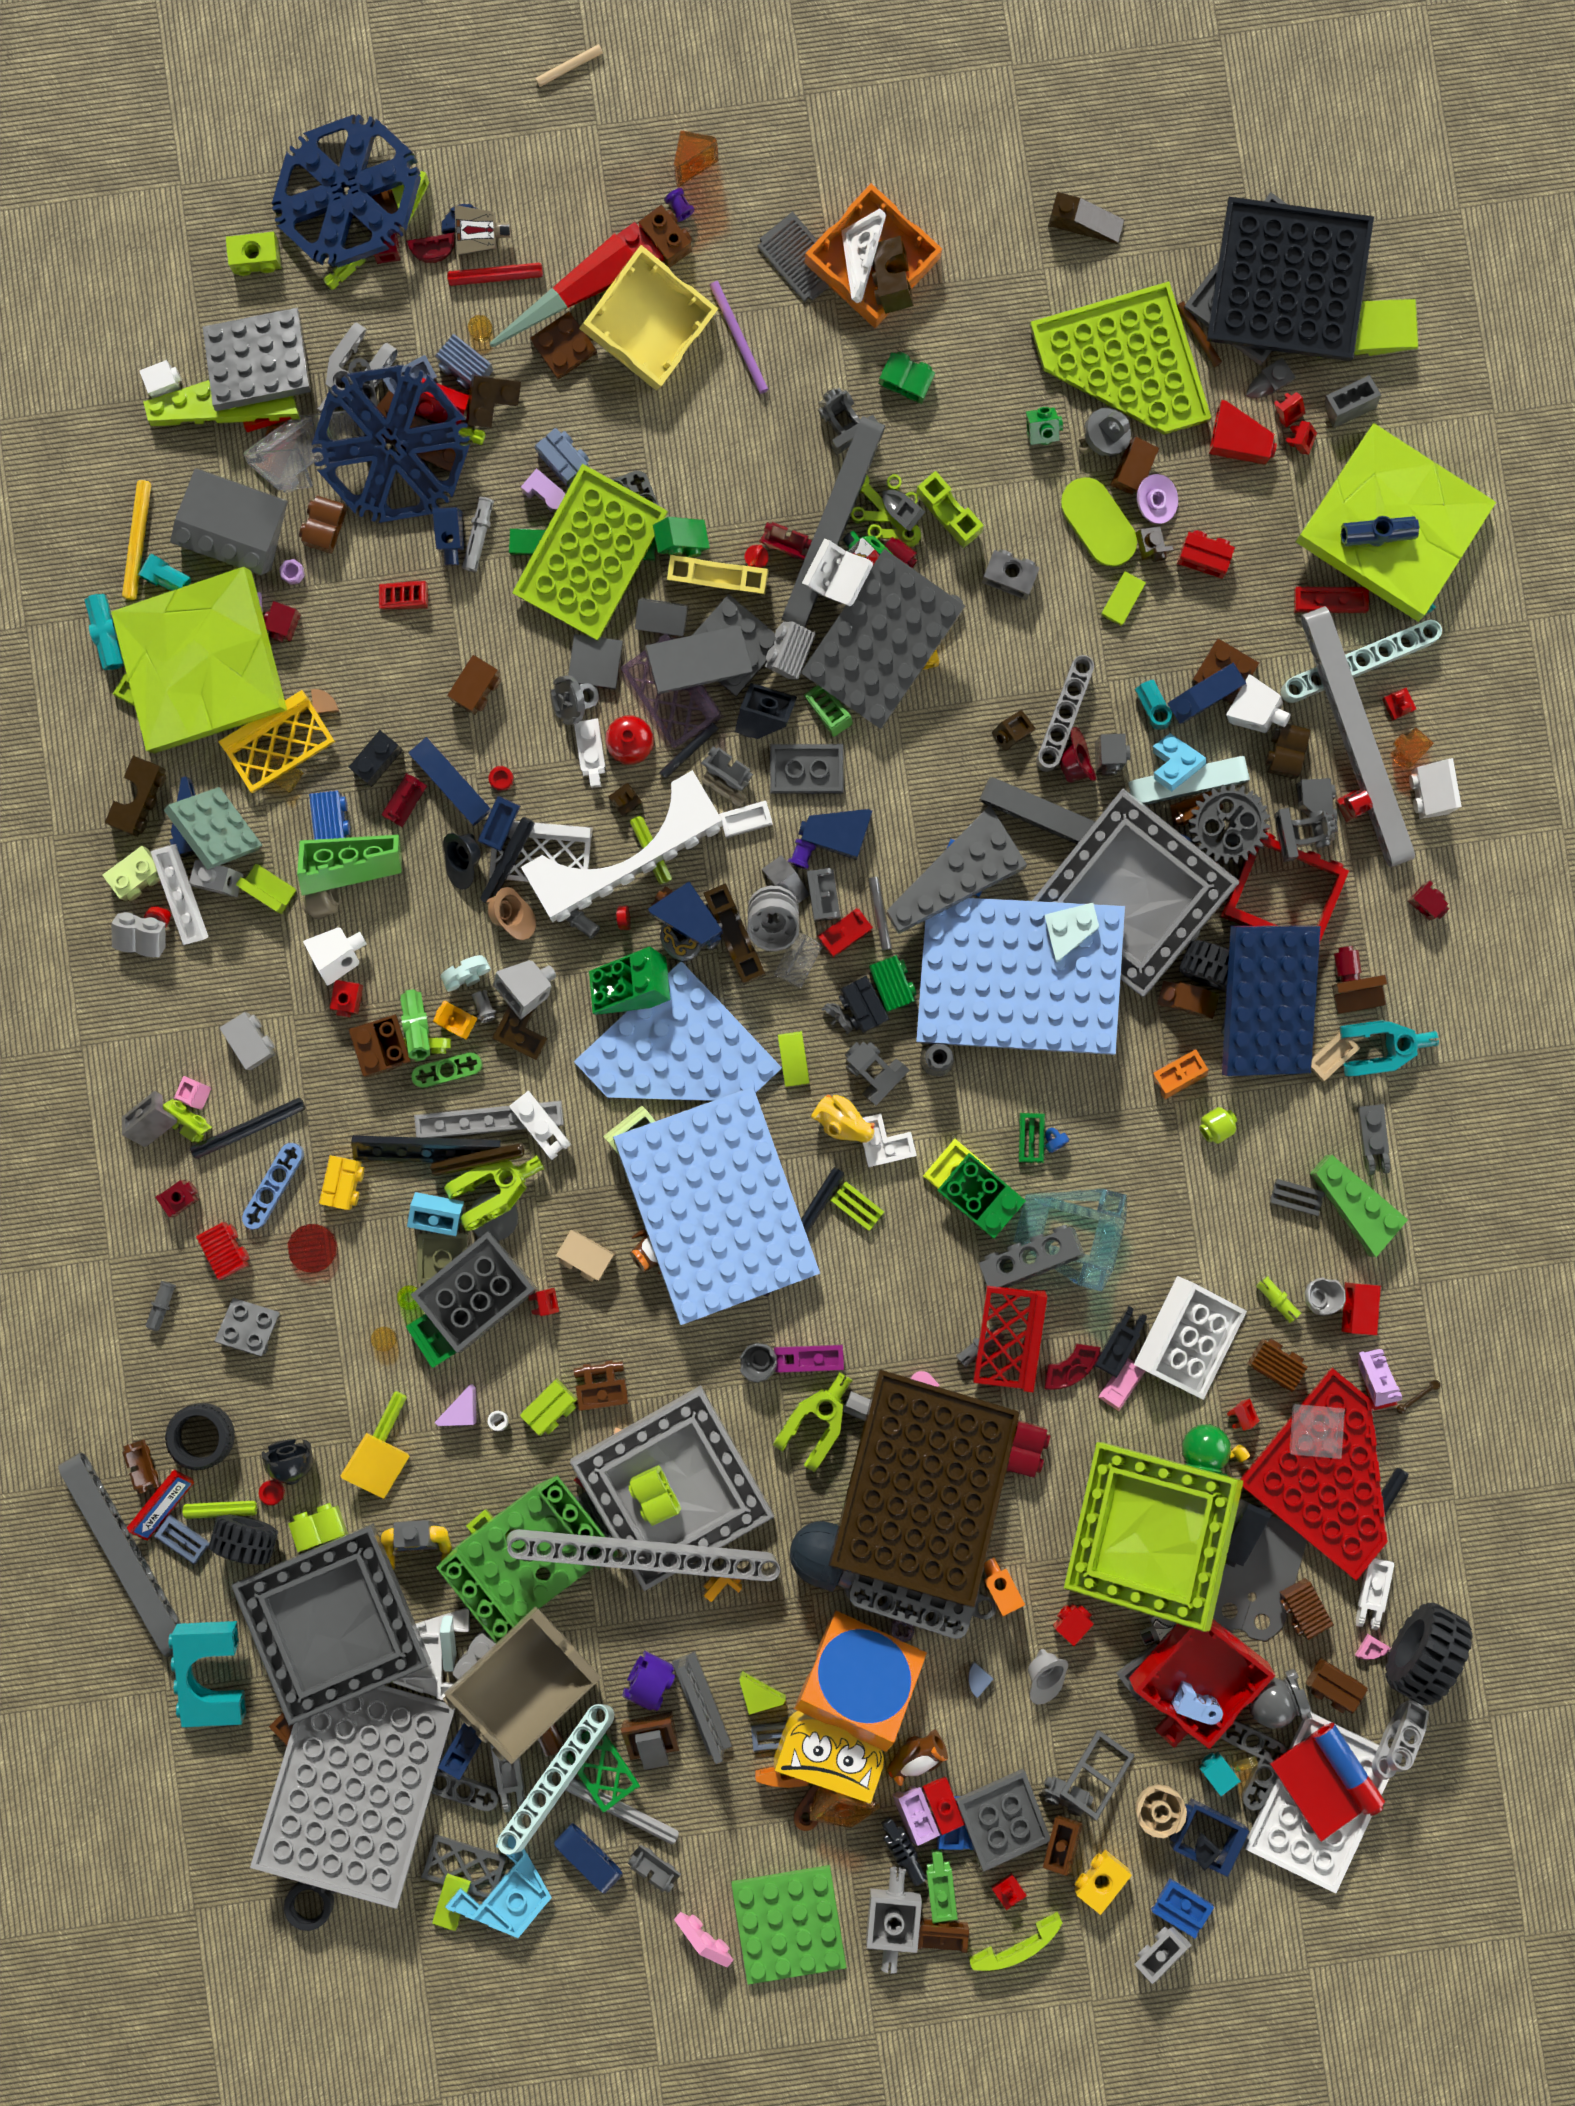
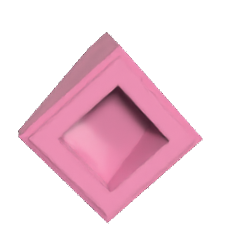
M183 1076L174 1099L201 1110L209 1096L211 1087Z

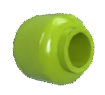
M1217 1107L1204 1115L1200 1120L1199 1130L1208 1142L1219 1144L1236 1133L1235 1123L1237 1118L1231 1110L1226 1111L1221 1107Z

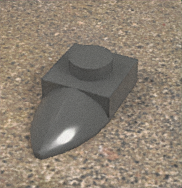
M1283 357L1263 369L1254 378L1247 390V397L1260 398L1271 395L1294 381L1296 377Z
M884 490L882 492L883 502L887 511L904 528L911 531L925 511L910 497L899 491Z

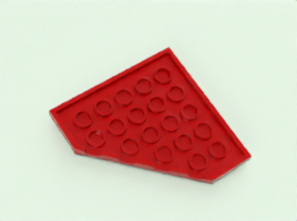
M1330 1368L1240 1480H1243V1488L1357 1581L1388 1542L1384 1521L1383 1496L1380 1486L1381 1477L1379 1461L1377 1459L1375 1425L1372 1415L1373 1406L1372 1400L1335 1369Z

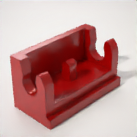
M856 908L817 937L831 957L834 958L871 932L873 927L860 909Z
M1345 1282L1346 1301L1343 1305L1341 1332L1377 1335L1381 1286Z

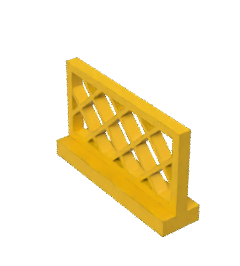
M303 690L285 700L287 711L247 723L218 741L251 793L256 792L335 743V740ZM306 709H309L312 714L310 725L298 723L300 713ZM315 721L318 723L320 727L315 726ZM284 723L292 725L289 738L277 735L280 725ZM297 726L309 729L306 742L294 739ZM313 730L323 732L327 740L319 745L310 743ZM263 736L271 738L268 751L256 748L259 738ZM276 739L288 741L285 755L273 752ZM292 743L305 745L303 755L298 758L289 756ZM241 749L250 750L248 764L238 762L234 754ZM255 752L267 754L264 767L252 765ZM272 756L284 758L282 768L278 770L269 769ZM241 766L247 767L246 772H244ZM251 768L263 771L261 781L254 785L249 780Z

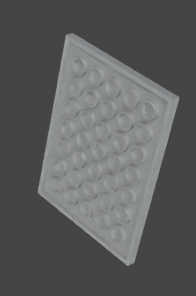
M383 1685L295 1723L250 1868L397 1909L455 1708L452 1710L445 1702Z

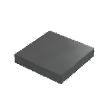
M574 634L568 675L575 678L579 685L589 683L594 687L616 690L623 641L599 638L597 641L590 636Z

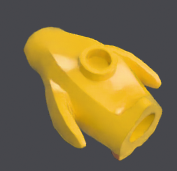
M826 1095L811 1115L812 1119L824 1126V1132L835 1139L867 1143L874 1137L875 1123L865 1122L851 1101L842 1096L833 1095L832 1097Z

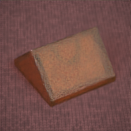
M680 131L674 160L675 178L678 187L719 161L718 145L715 137Z
M820 1786L810 1813V1820L852 1828L880 1809V1804L873 1798L870 1804Z

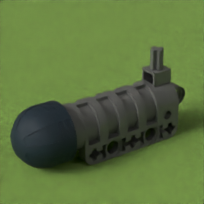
M824 1521L810 1523L797 1532L791 1543V1564L802 1580L830 1592H833L836 1586L845 1588L846 1596L853 1605L954 1639L962 1638L967 1633L972 1616L986 1620L993 1617L996 1612V1604L993 1599L980 1594L979 1590L975 1607L970 1608L828 1566L838 1525L835 1523ZM860 1589L864 1590V1593L868 1595V1600L865 1599V1595L860 1593L855 1596L854 1592H859ZM887 1596L884 1604L877 1605L880 1597ZM983 1600H987L991 1604V1610L987 1614H980L977 1609L978 1604ZM896 1601L899 1602L898 1605L901 1607L907 1608L908 1605L911 1606V1608L915 1611V1615H913V1611L909 1609H904L903 1611H901L900 1608L896 1605ZM929 1612H934L930 1620H925V1616ZM944 1617H946L947 1622H956V1624H951L950 1627L947 1626V1623L944 1621Z

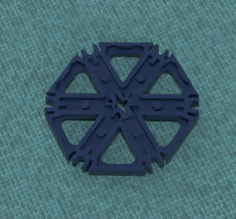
M353 114L307 131L303 134L309 141L299 136L298 139L302 143L301 148L289 147L294 156H291L286 151L272 200V210L276 214L282 213L280 217L275 219V222L316 264L318 262L320 265H323L324 260L329 257L328 264L331 267L337 266L339 268L389 250L384 241L394 246L395 243L391 240V235L398 233L401 237L403 236V232L398 226L403 227L405 231L407 230L421 181L419 169L417 167L410 169V167L418 163L414 153L378 119L375 118L374 120L371 116H369L368 122L364 125V118L359 114L357 116ZM345 130L348 133V137L338 167L318 148V141L325 136ZM376 136H380L395 149L396 154L389 161L367 168L374 139ZM298 165L302 166L321 184V186L293 196H288L286 193L292 169ZM404 185L399 209L394 214L387 213L371 198V196ZM348 186V194L344 195V188ZM326 213L319 239L316 242H308L295 230V224ZM354 215L372 232V238L367 243L350 249H344Z
M402 364L348 373L347 375L351 378L353 384L350 383L347 377H342L341 380L345 383L346 387L344 390L338 389L335 384L331 387L338 397L333 395L330 389L328 390L312 441V445H322V447L317 446L312 449V453L320 452L323 455V460L316 461L315 466H323L324 464L327 466L325 468H318L317 471L355 514L359 505L362 506L359 512L360 517H363L365 510H371L373 512V522L378 518V512L381 513L379 521L381 523L433 514L429 504L432 505L433 509L440 508L436 503L437 498H443L448 503L450 499L444 491L453 498L471 444H460V442L470 440V436L464 437L459 433V430L468 427V424L461 422L457 425L456 421L466 420V418L428 373L424 383L421 382L424 376V371L420 370L417 378L411 377V366L409 365L405 369V375H402V368L404 366ZM383 378L395 380L397 386L386 418L363 392L362 387L366 381ZM424 392L431 393L448 414L447 420L442 423L410 428L421 394ZM336 407H343L366 435L340 440L330 439L327 430L334 409ZM386 438L397 440L395 445L397 451H394L392 448L386 449ZM452 448L455 451L456 457L449 478L444 481L437 479L416 453ZM372 461L363 492L359 495L351 493L336 475V468L338 466ZM396 470L420 497L419 504L392 509L387 505V497Z

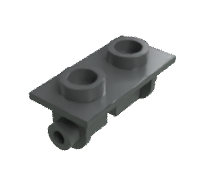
M713 746L708 753L709 756L701 762L708 772L718 775L726 781L728 786L742 791L750 783L749 781L753 776L750 772L751 769L737 760L731 767L729 762L732 756L719 747L716 749Z
M1047 1776L1044 1781V1786L1047 1789L1045 1788L1040 1791L1039 1795L1045 1797L1044 1800L1049 1804L1055 1806L1061 1804L1067 1807V1811L1073 1815H1085V1812L1060 1795L1066 1782L1055 1776ZM1072 1786L1070 1795L1085 1806H1091L1093 1797L1090 1796V1792Z
M641 1844L631 1854V1858L627 1863L631 1866V1870L644 1879L649 1872L653 1874L649 1882L661 1892L666 1891L669 1893L674 1886L673 1883L681 1875L671 1864L664 1862L652 1850L643 1847Z

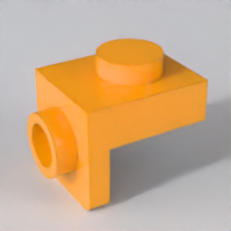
M443 1001L436 1011L433 1023L467 1040L478 1018L447 1001Z
M711 1576L703 1586L706 1589L704 1597L712 1602L727 1583L739 1593L742 1590L741 1579Z

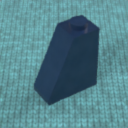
M863 809L810 815L807 822L802 821L798 835L802 836L801 840L807 841L817 848L857 860L873 810Z
M687 882L648 908L652 917L701 947L705 945L711 947L721 940L720 935L723 934L721 927L690 882Z

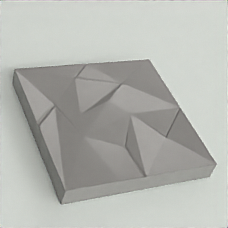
M1122 789L1032 901L1125 906L1120 979L1144 998L1239 884V880L1125 789Z
M701 1385L570 1460V1464L613 1538L721 1548L774 1518L771 1507ZM659 1465L678 1499L681 1510L679 1514L651 1526L649 1521L646 1522L642 1518L640 1513L641 1504L637 1499H633L629 1486L632 1477ZM620 1549L621 1552H622V1554L624 1555V1554H625V1550ZM643 1551L639 1553L637 1558L645 1560L650 1556V1553ZM671 1553L666 1554L662 1560L670 1562L674 1559L675 1555ZM692 1556L688 1559L687 1563L693 1564L700 1557ZM631 1569L644 1591L675 1574Z

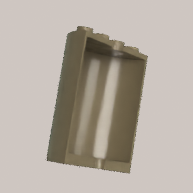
M535 1606L444 1692L445 1697L443 1700L452 1710L455 1708L460 1714L459 1717L468 1727H473L476 1735L483 1743L486 1744L489 1741L494 1746L492 1751L501 1761L505 1758L510 1764H513L591 1689L601 1677L560 1630Z

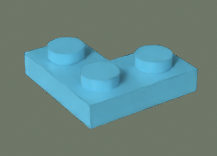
M1171 733L1153 746V753L1166 762L1154 772V780L1171 792L1206 765V757Z

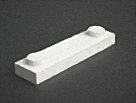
M176 844L150 851L183 945L208 938Z

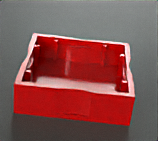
M1213 1619L1210 1631L1206 1632L1176 1624L1134 1671L1129 1680L1137 1694L1159 1711L1174 1718L1186 1732L1210 1749L1233 1724L1240 1711L1251 1703L1276 1675L1264 1658ZM1181 1681L1191 1684L1195 1693L1199 1695H1212L1216 1698L1223 1711L1220 1722L1210 1725L1176 1713L1171 1702Z

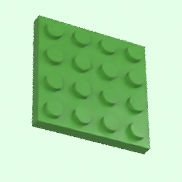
M830 1865L732 1881V1891L748 1985L847 1968Z

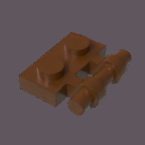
M613 1360L605 1361V1364L591 1366L590 1363L584 1364L580 1368H574V1377H584L585 1384L576 1386L579 1411L629 1403L626 1379H615V1372L624 1371L623 1361L613 1363ZM594 1375H607V1381L593 1383Z

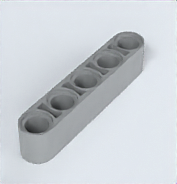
M1087 655L1076 657L1071 664L1041 744L1036 764L1044 772L1054 770L1061 759L1094 670L1093 660ZM1079 663L1086 665L1088 672L1079 673L1076 670V665ZM1069 686L1077 687L1079 695L1071 696L1067 688ZM1063 708L1068 709L1071 717L1063 719L1059 715V710ZM1051 732H1060L1063 740L1060 742L1052 740ZM1051 754L1054 757V763L1050 765L1044 763L1042 755Z

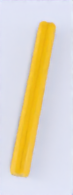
M138 480L136 485L122 596L128 600H135L138 591V574L141 568L151 493V483L145 480Z

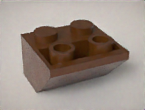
M396 1014L349 1029L364 1077L369 1078L411 1062Z

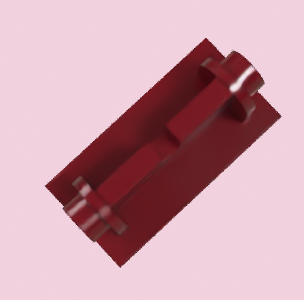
M775 522L766 523L764 534L759 543L766 545L770 549H777L787 553L792 558L805 560L812 542L811 539H808V535L792 530L790 537L786 536L787 527Z
M406 773L381 815L403 828L427 785Z

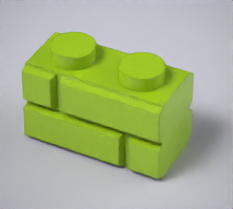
M556 1378L520 1416L539 1436L544 1432L549 1435L559 1425L556 1420L562 1414L567 1417L576 1408L573 1403L577 1398Z

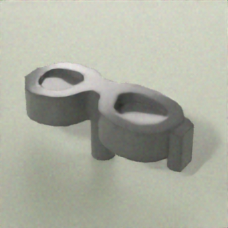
M827 1003L821 1009L835 1017L831 1025L835 1026L839 1021L841 1026L847 1031V1035L854 1029L850 1021L851 1017L848 1014H843L839 1005Z

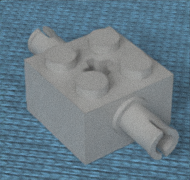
M890 1867L889 1889L870 1888L866 1945L869 1949L883 1950L881 1971L888 1973L889 1962H891V1973H897L898 1951L917 1953L921 1895L920 1893L904 1891L906 1869L899 1867L898 1877L897 1867ZM896 1917L895 1923H890V1920Z

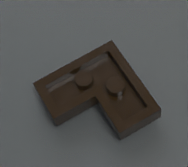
M472 374L466 423L471 426L492 428L495 404L518 407L521 382L519 380Z
M508 1006L492 1038L535 1060H538L548 1038L527 1028L536 1008L520 1019L510 1006Z

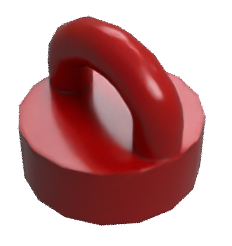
M752 545L745 551L744 558L747 566L765 568L768 564V552L762 545Z
M151 907L145 913L144 918L152 917L165 923L166 928L172 914L167 909Z

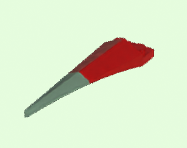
M633 222L617 235L614 233L495 337L490 342V346L495 347L531 326L608 290L640 245L661 262L664 261L663 255L636 222Z

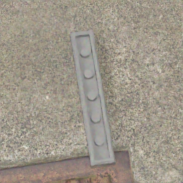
M562 1101L539 1103L557 1126L564 1125ZM509 1106L414 1115L416 1137L440 1138L527 1129Z

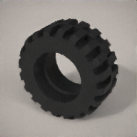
M1426 1603L1422 1604L1419 1609H1415L1411 1617H1408L1404 1622V1626L1400 1628L1398 1636L1392 1644L1391 1652L1388 1654V1663L1385 1667V1678L1392 1689L1425 1706L1439 1702L1442 1696L1447 1695L1451 1686H1454L1469 1657L1468 1652L1471 1649V1639L1473 1638L1472 1629L1466 1619L1439 1604Z

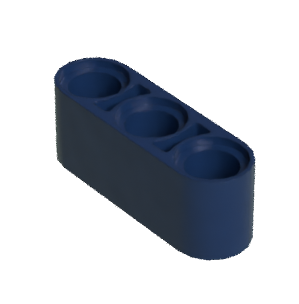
M574 1823L554 1841L556 1848L600 1892L605 1894L623 1876L621 1869Z

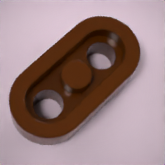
M815 1784L810 1786L794 1811V1823L798 1829L810 1831L816 1827L832 1802L831 1790ZM822 1791L825 1795L819 1799L815 1796V1793ZM804 1812H808L811 1817L805 1820L801 1815Z

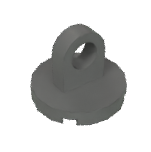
M1100 408L1093 412L1085 422L1086 442L1098 455L1117 456L1130 443V423L1126 416L1117 410Z
M571 675L559 676L553 682L555 688L551 690L552 706L558 718L562 717L563 723L566 725L579 723L584 716L585 709L595 706L598 702V691L589 683L579 685L577 680ZM583 690L589 693V702L584 701Z

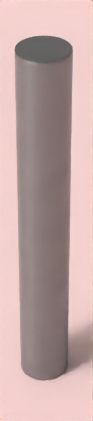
M872 877L869 878L881 946L882 950H889L892 947L879 878Z

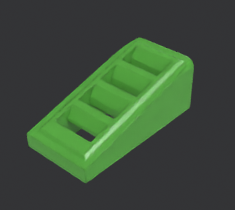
M819 685L804 694L808 703L833 737L853 724L851 715L840 701ZM825 692V697L817 702L814 700ZM829 701L832 702L831 704H829V705L826 706L825 708H823V709L820 708V707H822L823 705H825L826 703H828ZM835 709H837V712H835V713L832 714L831 716H829V717L826 716V715H828L829 713H831L832 711H834Z

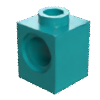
M1219 1752L1206 1755L1201 1761L1202 1764L1198 1766L1220 1796L1241 1782Z

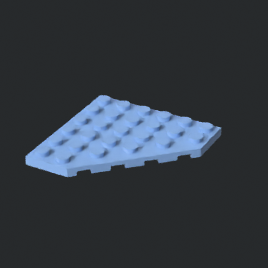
M682 961L668 973L670 1001L648 1009L627 1011L574 1061L608 1098L714 1101L751 1087L754 1088L756 1093L782 1069Z

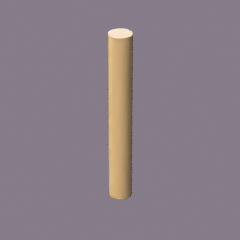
M598 44L536 77L535 80L538 86L541 87L603 54V51Z

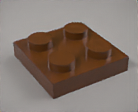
M569 311L529 338L557 380L597 353V349L587 335L579 329V324Z
M1217 638L1192 682L1198 684L1232 663L1236 665L1246 681L1249 675H1253L1259 662ZM1242 687L1222 700L1232 705Z

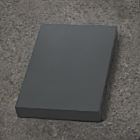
M770 744V794H843V744Z

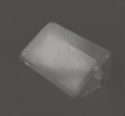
M799 933L795 942L788 947L775 972V976L801 988L823 945L807 935Z

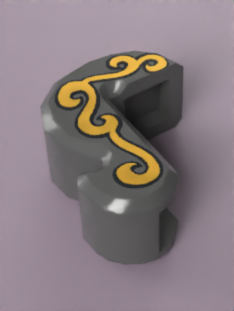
M664 924L661 927V943L665 951L674 960L686 962L693 960L699 955L702 948L700 945L688 938L680 942L669 926ZM720 941L711 947L707 945V948L709 950H713L715 947L718 946Z

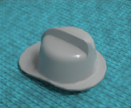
M1044 1649L1039 1650L1036 1658L1028 1666V1673L1032 1682L1030 1699L1033 1703L1037 1705L1045 1704L1057 1696L1063 1686L1068 1669L1066 1660L1058 1659L1054 1654L1047 1653Z

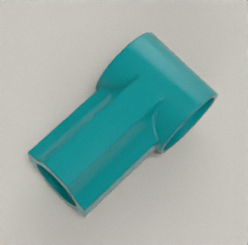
M149 554L138 576L155 586L160 585L169 591L188 586L192 580L189 576L170 567L167 562L153 554Z
M1154 679L1140 684L1135 688V692L1149 717L1150 725L1156 730L1166 729L1171 723L1172 712L1162 697ZM1157 712H1163L1167 715V719L1163 722H1158L1154 719V715Z

